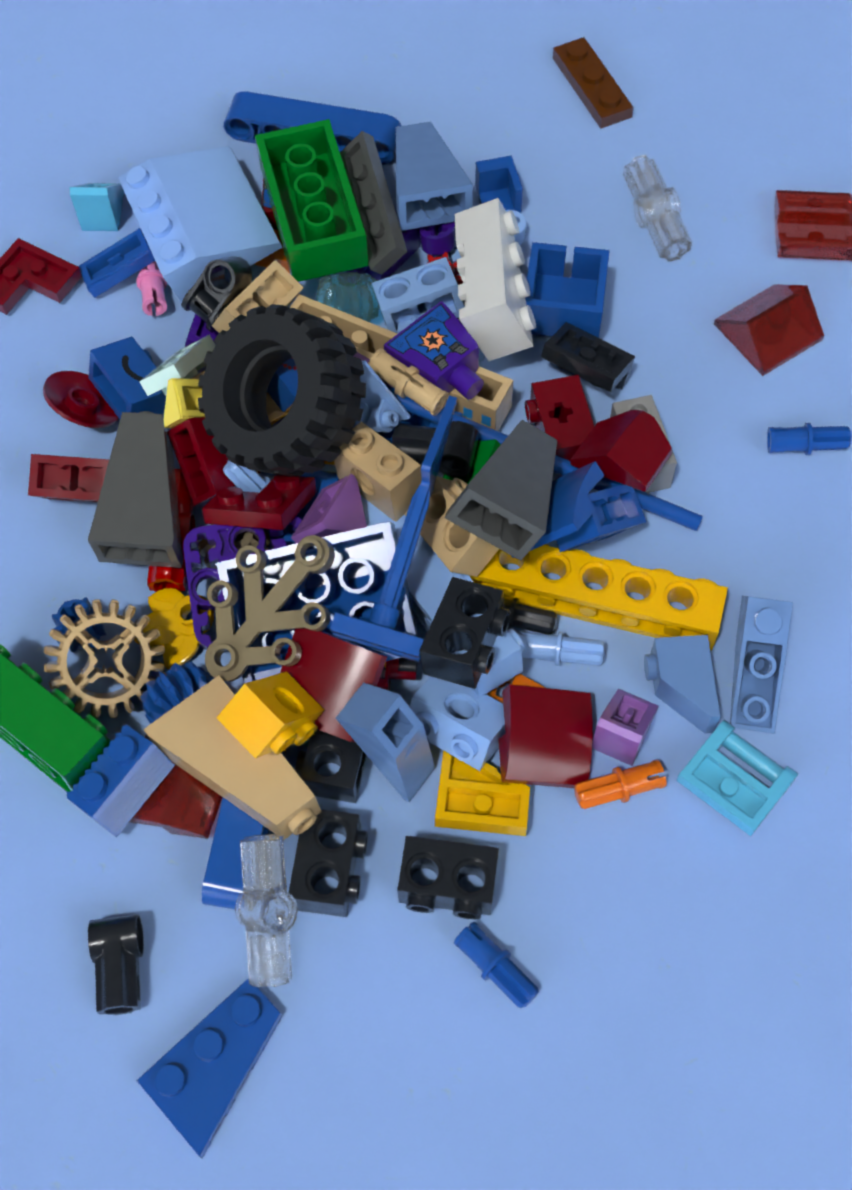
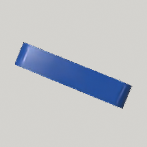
M240 91L232 99L223 128L235 140L256 144L255 135L329 119L340 152L361 131H364L373 136L381 164H387L394 158L396 151V127L401 126V123L395 117L383 113Z

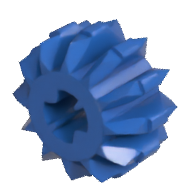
M192 661L185 663L183 666L174 663L170 670L166 672L159 671V677L156 680L148 681L146 683L148 690L140 696L146 713L145 716L149 723H153L213 680L211 675L205 672L202 667H197Z

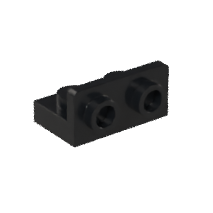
M565 322L544 344L541 354L542 358L556 364L559 368L579 375V377L609 392L615 387L622 389L626 385L635 359L634 355L568 322Z

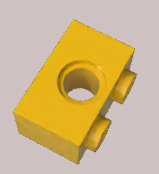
M283 672L245 683L216 718L256 759L273 751L278 755L291 744L300 746L305 743L317 730L314 722L324 709L288 672Z

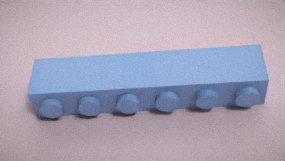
M361 496L367 527L390 521L395 524L399 540L406 518L405 514L395 522ZM420 535L408 571L407 582L413 613L428 632L451 578L455 577L470 582L473 581L469 575L450 572ZM473 614L470 617H478L483 614ZM512 628L508 629L503 637L497 636L493 645L495 657L491 670L488 674H481L476 688L473 689L478 696L489 693L523 672L522 652L525 651L519 635ZM459 650L452 654L461 655L468 651Z

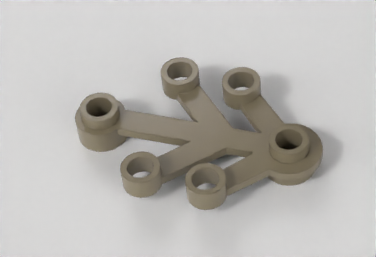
M316 535L306 536L301 539L295 549L296 560L265 598L263 585V569L267 562L265 553L251 545L239 549L235 562L237 567L244 572L246 621L237 632H235L233 606L238 600L236 587L231 583L219 580L213 582L207 591L209 603L215 606L217 639L207 648L205 665L208 672L214 678L220 675L224 681H234L245 673L248 666L277 663L290 667L299 662L302 650L298 642L292 639L279 638L272 646H250L260 633L302 628L322 631L329 625L331 615L328 608L316 602L307 603L301 610L278 611L309 573L321 574L330 569L335 559V551L330 542ZM315 545L318 550L317 556L313 560L308 561L306 559V551L310 546ZM254 552L257 557L256 563L248 568L246 566V558L250 553ZM226 587L228 597L224 602L220 603L217 598L218 592ZM319 609L321 619L317 624L312 625L309 621V615L313 610ZM289 644L292 648V654L289 659L283 660L280 656V651L284 645ZM228 650L231 654V660L228 665L223 666L220 662L221 655L224 651Z

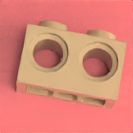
M275 259L222 311L212 327L218 333L222 330L228 331L230 329L228 324L239 315L247 317V311L259 306L267 308L271 304L288 307L304 287Z
M437 476L420 535L450 572L477 577L499 548L445 519L446 512L468 484L459 478L449 480Z

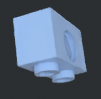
M430 677L412 697L410 708L423 723L428 742L481 771L485 763L488 762L499 748L498 739L506 733L503 704L486 694L478 696L472 688L435 677Z

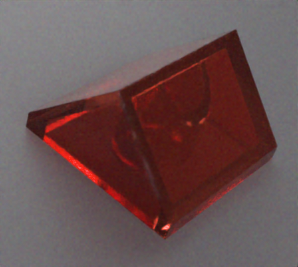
M774 284L714 320V325L762 376L821 342L824 338V333L807 285Z

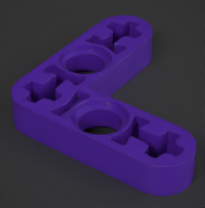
M296 516L287 527H292L293 532H295L302 519ZM216 524L200 526L192 529L184 539L183 550L194 633L198 643L205 650L213 641L209 635H203V631L210 629L208 612L206 611L199 615V609L213 611L215 606L197 595V587L200 582L208 578L220 580L218 570L212 567H215L218 562L236 558L239 550L235 547L234 541L242 532H252L258 537V549L263 552L272 550H266V538L263 528ZM270 529L271 537L284 535V530ZM200 539H207L209 545H216L215 548H211L208 551L211 568L203 569L199 552L192 551V548L199 547ZM285 539L271 540L273 549L289 546L286 545ZM194 568L201 569L196 572H193ZM222 589L217 597L220 603L225 601Z

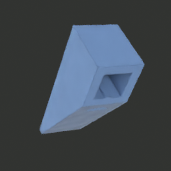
M742 595L736 634L730 724L737 729L775 734L793 602Z
M363 682L337 715L336 720L405 801L410 802L435 769L423 723L400 694Z

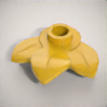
M164 588L148 597V604L152 613L147 615L150 621L142 631L145 633L155 628L159 630L160 636L149 642L150 646L163 645L165 647V653L163 654L164 665L166 669L170 670L174 663L181 666L189 661L197 653L199 643L194 633L193 620H187V616L191 612L190 596H185L177 589ZM198 595L200 598H202V599H204V600H207V599L204 598L203 596ZM199 609V615L206 611L208 612L211 628L214 621V610ZM135 638L134 642L139 644L137 638Z

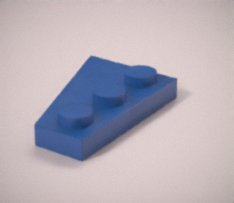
M250 978L244 981L136 1080L201 1158H203L209 1148L210 1140L223 1117L227 1116L235 1101L234 1098L250 1069L254 1068L282 1018L281 1013Z

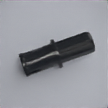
M514 597L513 600L505 599V609L510 610V621L507 630L517 627L547 635L553 634L557 622V614L555 612L519 604V598Z

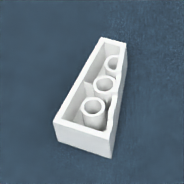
M499 198L456 213V247L462 257L457 259V270L463 281V284L458 285V297L461 301H464L465 305L464 308L459 309V320L477 342L478 347L488 361L533 347L531 330L536 329V322L530 306L526 305L525 298L530 296V289L525 275L520 271V266L525 264V260L519 243L515 242L514 235L519 233V227L513 211L506 212Z

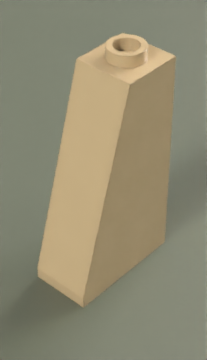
M220 675L143 729L150 741L173 763L283 840L291 834L299 835L305 832L316 821V815L322 812L315 795L281 753L277 755L273 751L255 759L216 718L235 696Z

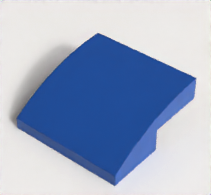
M596 461L552 481L546 532L531 550L578 531L595 512L596 509L587 494L604 477Z

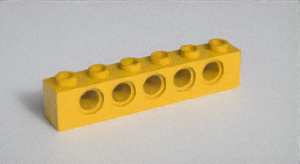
M548 544L529 551L521 561L515 557L512 558L510 554L499 549L477 577L470 576L474 583L504 590V599L513 600L514 597L519 598V604L553 611L557 615L654 638L708 635L710 651H712L719 633L728 587L717 585L709 579H689L676 576L666 569L650 570L633 566L630 562L622 559L607 560L594 557L586 551L579 549L560 552L559 548L551 547ZM508 563H512L518 565L520 568L516 570H507L502 566ZM547 573H555L559 575L561 578L558 580H550L544 577L543 575ZM593 582L601 585L603 588L593 590L585 584ZM637 592L644 596V599H632L627 593ZM679 602L682 603L687 609L678 610L673 608L669 603Z

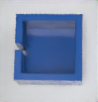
M532 242L527 275L530 296L525 298L526 305L530 306L536 322V329L531 330V334L553 336L565 322H568L599 338L610 250L575 247L571 277H564L567 246Z

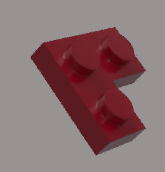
M17 238L0 258V312L7 315L29 288L61 303L82 278L79 267Z
M276 475L260 493L244 492L238 487L224 488L218 491L202 508L205 524L284 530L317 493L315 477Z

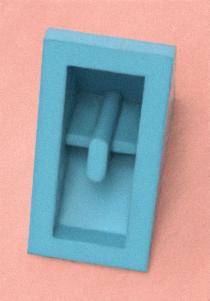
M86 183L70 187V196L82 231L119 230L124 190L121 183Z

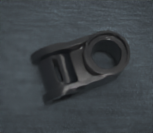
M235 256L210 261L195 285L184 296L181 303L182 308L186 311H193L206 323V329L209 332H215L216 330L212 325L219 315L251 283L252 270L250 265L243 258ZM226 268H228V270L231 273L230 284L226 281L224 276Z

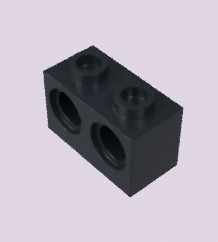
M455 577L451 578L419 650L424 675L469 688H476L481 674H488L491 670L495 657L493 645L497 636L503 637L509 625L510 610L505 609L504 590ZM473 614H483L478 617H470ZM459 650L468 651L461 655L452 654Z
M317 729L309 739L307 751H299L295 771L315 796L356 804L367 755L357 743L349 742ZM326 763H334L340 766L339 771L332 776H322L317 773L319 768Z
M321 809L322 812L316 815L317 819L314 824L305 832L299 834L287 898L291 909L295 911L347 917L349 903L357 904L361 876L354 875L356 859L365 858L368 831L361 830L359 814ZM331 833H340L346 837L345 842L338 848L330 849L322 845L323 839ZM332 877L339 882L337 888L329 894L317 893L314 890V886L321 878Z
M406 836L397 889L399 903H405L407 909L420 913H432L434 908L453 910L454 916L464 919H480L481 914L491 915L499 848ZM420 869H430L438 877L432 884L422 886L415 883L412 876ZM466 875H475L483 881L484 885L478 891L467 892L459 886L458 882Z

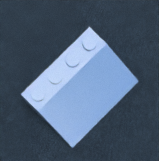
M230 146L150 158L118 177L163 278L181 302L187 292L195 285L210 261L235 256L243 258L251 266L282 248ZM228 268L224 272L226 280L231 277Z

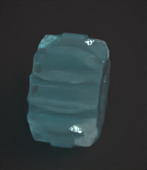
M344 271L324 276L319 279L316 301L370 322L371 319L379 315L380 307L372 283L378 280L372 278L368 273L359 274L357 271Z

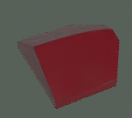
M629 410L597 422L572 456L570 462L572 466L581 468L596 461L605 478L646 492L672 455V447L655 417L643 410Z

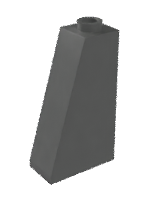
M148 411L139 413L122 412L88 537V542L99 562L182 568L183 551L174 455L167 433L169 430L164 428L163 414H155Z
M521 420L445 514V519L521 561L546 532L557 440L526 421Z

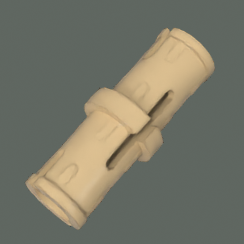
M380 348L373 354L368 364L380 379L395 388L394 392L401 398H410L433 416L440 413L449 397L447 391H443L419 375V370L416 367H407L386 353L384 349Z

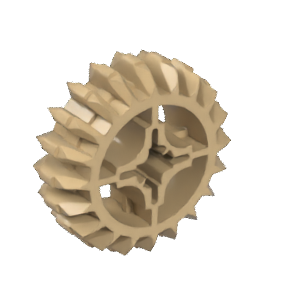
M94 599L92 600L93 614L86 615L83 606L78 604L75 606V611L80 619L75 623L65 614L60 617L62 624L68 628L65 634L58 629L52 628L49 635L53 639L60 641L59 647L53 645H46L44 647L45 654L57 657V661L44 664V671L49 673L59 671L60 675L51 679L49 686L51 689L66 685L67 688L62 693L70 700L74 695L78 697L74 707L76 713H81L88 702L92 704L91 716L94 718H99L101 705H108L110 717L116 718L118 715L117 703L123 702L125 709L129 713L135 710L130 697L136 694L141 700L140 696L145 692L141 689L142 686L148 681L156 680V678L149 675L150 670L156 672L165 670L163 663L152 661V656H159L165 653V647L163 645L150 646L149 642L157 639L160 636V632L156 628L145 633L142 631L150 621L147 615L140 616L135 622L131 620L135 614L136 607L129 604L123 614L120 615L117 614L119 602L111 599L108 612H102L100 600ZM99 623H113L126 628L120 635L117 634L108 641L97 640L85 630ZM137 638L141 649V662L137 674L133 677L123 667L122 657L129 648V644ZM76 639L88 653V659L81 672L73 679L67 668V654L72 641ZM88 643H92L98 650L104 648L105 652L107 648L115 649L112 658L116 668L121 673H117L112 667L106 669L104 664L102 669L94 668L98 660L94 650ZM105 676L112 677L124 686L110 693H96L84 689L89 683L92 684L98 678Z

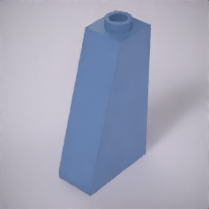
M431 121L396 127V205L401 231L455 222L456 213L472 208V182Z

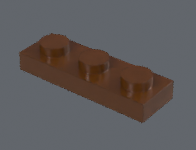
M585 37L553 48L552 59L600 129L632 118L633 105Z

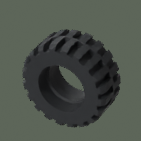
M271 304L267 308L259 306L246 312L247 317L239 315L228 324L230 329L228 331L222 330L215 338L216 346L213 351H207L203 363L207 364L204 375L200 374L198 387L202 388V397L198 398L199 411L204 413L206 417L202 420L207 435L214 437L212 443L221 454H226L228 460L238 466L289 477L302 476L305 472L314 473L325 466L324 461L333 462L342 453L340 446L343 443L349 444L356 433L352 428L355 421H361L364 409L360 408L361 398H366V383L360 381V376L364 374L362 361L360 358L354 357L357 351L350 338L344 337L343 331L324 319L293 307L289 308L277 304ZM293 358L298 373L296 397L288 414L273 427L266 410L268 386L277 369L285 361Z

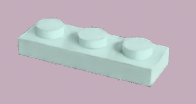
M208 335L178 350L139 381L147 396L159 390H162L163 394L166 395L168 380L171 378L190 379L197 375L198 370L207 365L203 363L207 351L212 352L216 346L211 336Z

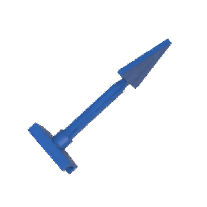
M449 395L422 463L421 484L411 499L379 603H374L369 621L335 612L330 627L333 636L420 662L419 650L424 639L395 629L400 614L397 607L429 508L430 497H432L458 400L457 397Z

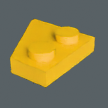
M443 751L435 827L526 836L530 787L525 784L503 783L501 781V774L492 765L485 763L481 771H478Z

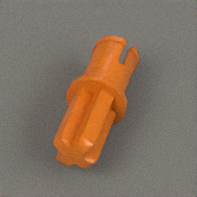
M657 759L650 763L625 770L615 767L610 774L578 782L574 786L575 798L582 809L619 799L625 803L629 801L630 796L658 788H665L667 784L666 776L659 777L657 775L647 778V776L664 772L660 761Z

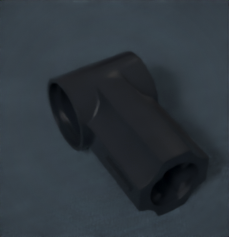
M452 421L439 468L441 473L451 477H463L470 473L479 440V432L474 426L462 421ZM399 423L394 429L392 444L413 460L422 464L436 428Z
M139 914L90 920L88 925V946L91 960L95 963L96 1012L100 1015H122L140 1010L139 957L143 956L144 937Z

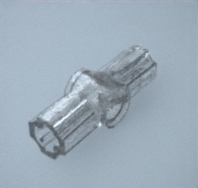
M646 155L634 157L629 164L624 166L623 176L634 198L636 221L640 228H647L660 258H665L668 262L678 260L691 250L692 240L680 217L681 208L678 194L673 187H666L654 159H649Z
M278 834L244 837L243 840H240L243 891L237 898L235 913L238 921L246 928L249 985L255 987H276L289 983V979L292 978L289 930L294 925L298 912L296 900L291 894L287 893L284 837Z

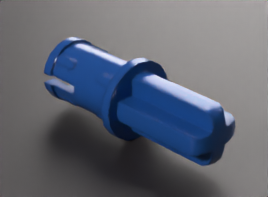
M805 423L802 427H768L767 430L768 453L796 451L804 452L805 455H811L812 450L846 449L851 445V430L848 426L812 427L811 423Z
M475 921L470 923L469 928L465 927L456 937L454 944L483 972L481 977L485 981L491 979L519 1008L526 1007L532 1002L539 992L538 987L509 959L511 953L507 949L503 951L495 944Z

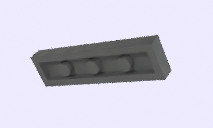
M361 131L340 152L366 233L370 270L382 275L407 252V248L372 135Z

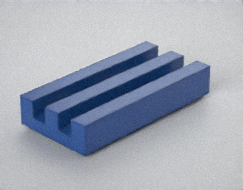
M141 228L82 263L79 269L87 290L96 298L151 264L155 259Z

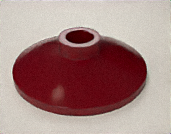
M59 371L51 374L46 379L43 386L44 398L48 405L66 420L89 428H105L118 421L119 418L89 380L88 374L76 371Z

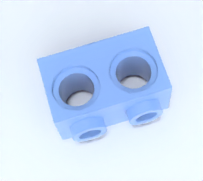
M446 257L372 283L386 327L395 333H400L441 301L447 305L456 318L459 317V309L464 308L463 301L458 297L457 281Z

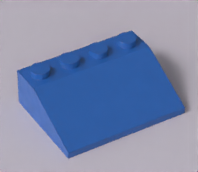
M388 521L322 537L330 542L334 548L335 559L332 566L321 574L309 573L278 612L301 610L304 605L310 602L324 605L330 612L331 620L329 625L322 631L333 635V632L330 631L335 612L369 621L374 603H379L397 547L398 537L394 523ZM297 544L264 551L267 559L266 566L263 569L264 598L296 560L295 549ZM315 545L310 546L306 551V559L308 561L313 560L317 556L318 550ZM256 554L247 556L246 566L248 568L256 563ZM235 559L218 562L216 566L219 579L233 584L238 591V600L233 606L235 632H237L246 621L244 572L237 567ZM406 578L397 607L400 614L395 629L418 637ZM226 587L222 588L224 600H226L228 597V590ZM319 609L313 610L309 615V621L312 625L317 624L321 619ZM295 629L260 633L250 647L272 646L279 638L292 639ZM289 644L284 645L280 651V656L283 660L286 657ZM366 647L368 649H371L373 651H376L380 654L387 656L386 661L402 658L396 655H392L386 652ZM274 663L248 666L242 675L243 682L245 684L279 674L282 665Z

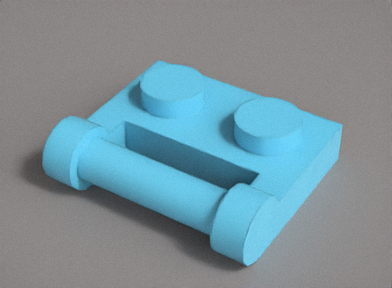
M723 720L681 771L676 781L748 835L752 836L799 774L789 766L785 769L735 734V727ZM723 746L773 783L770 788L766 787L718 750Z

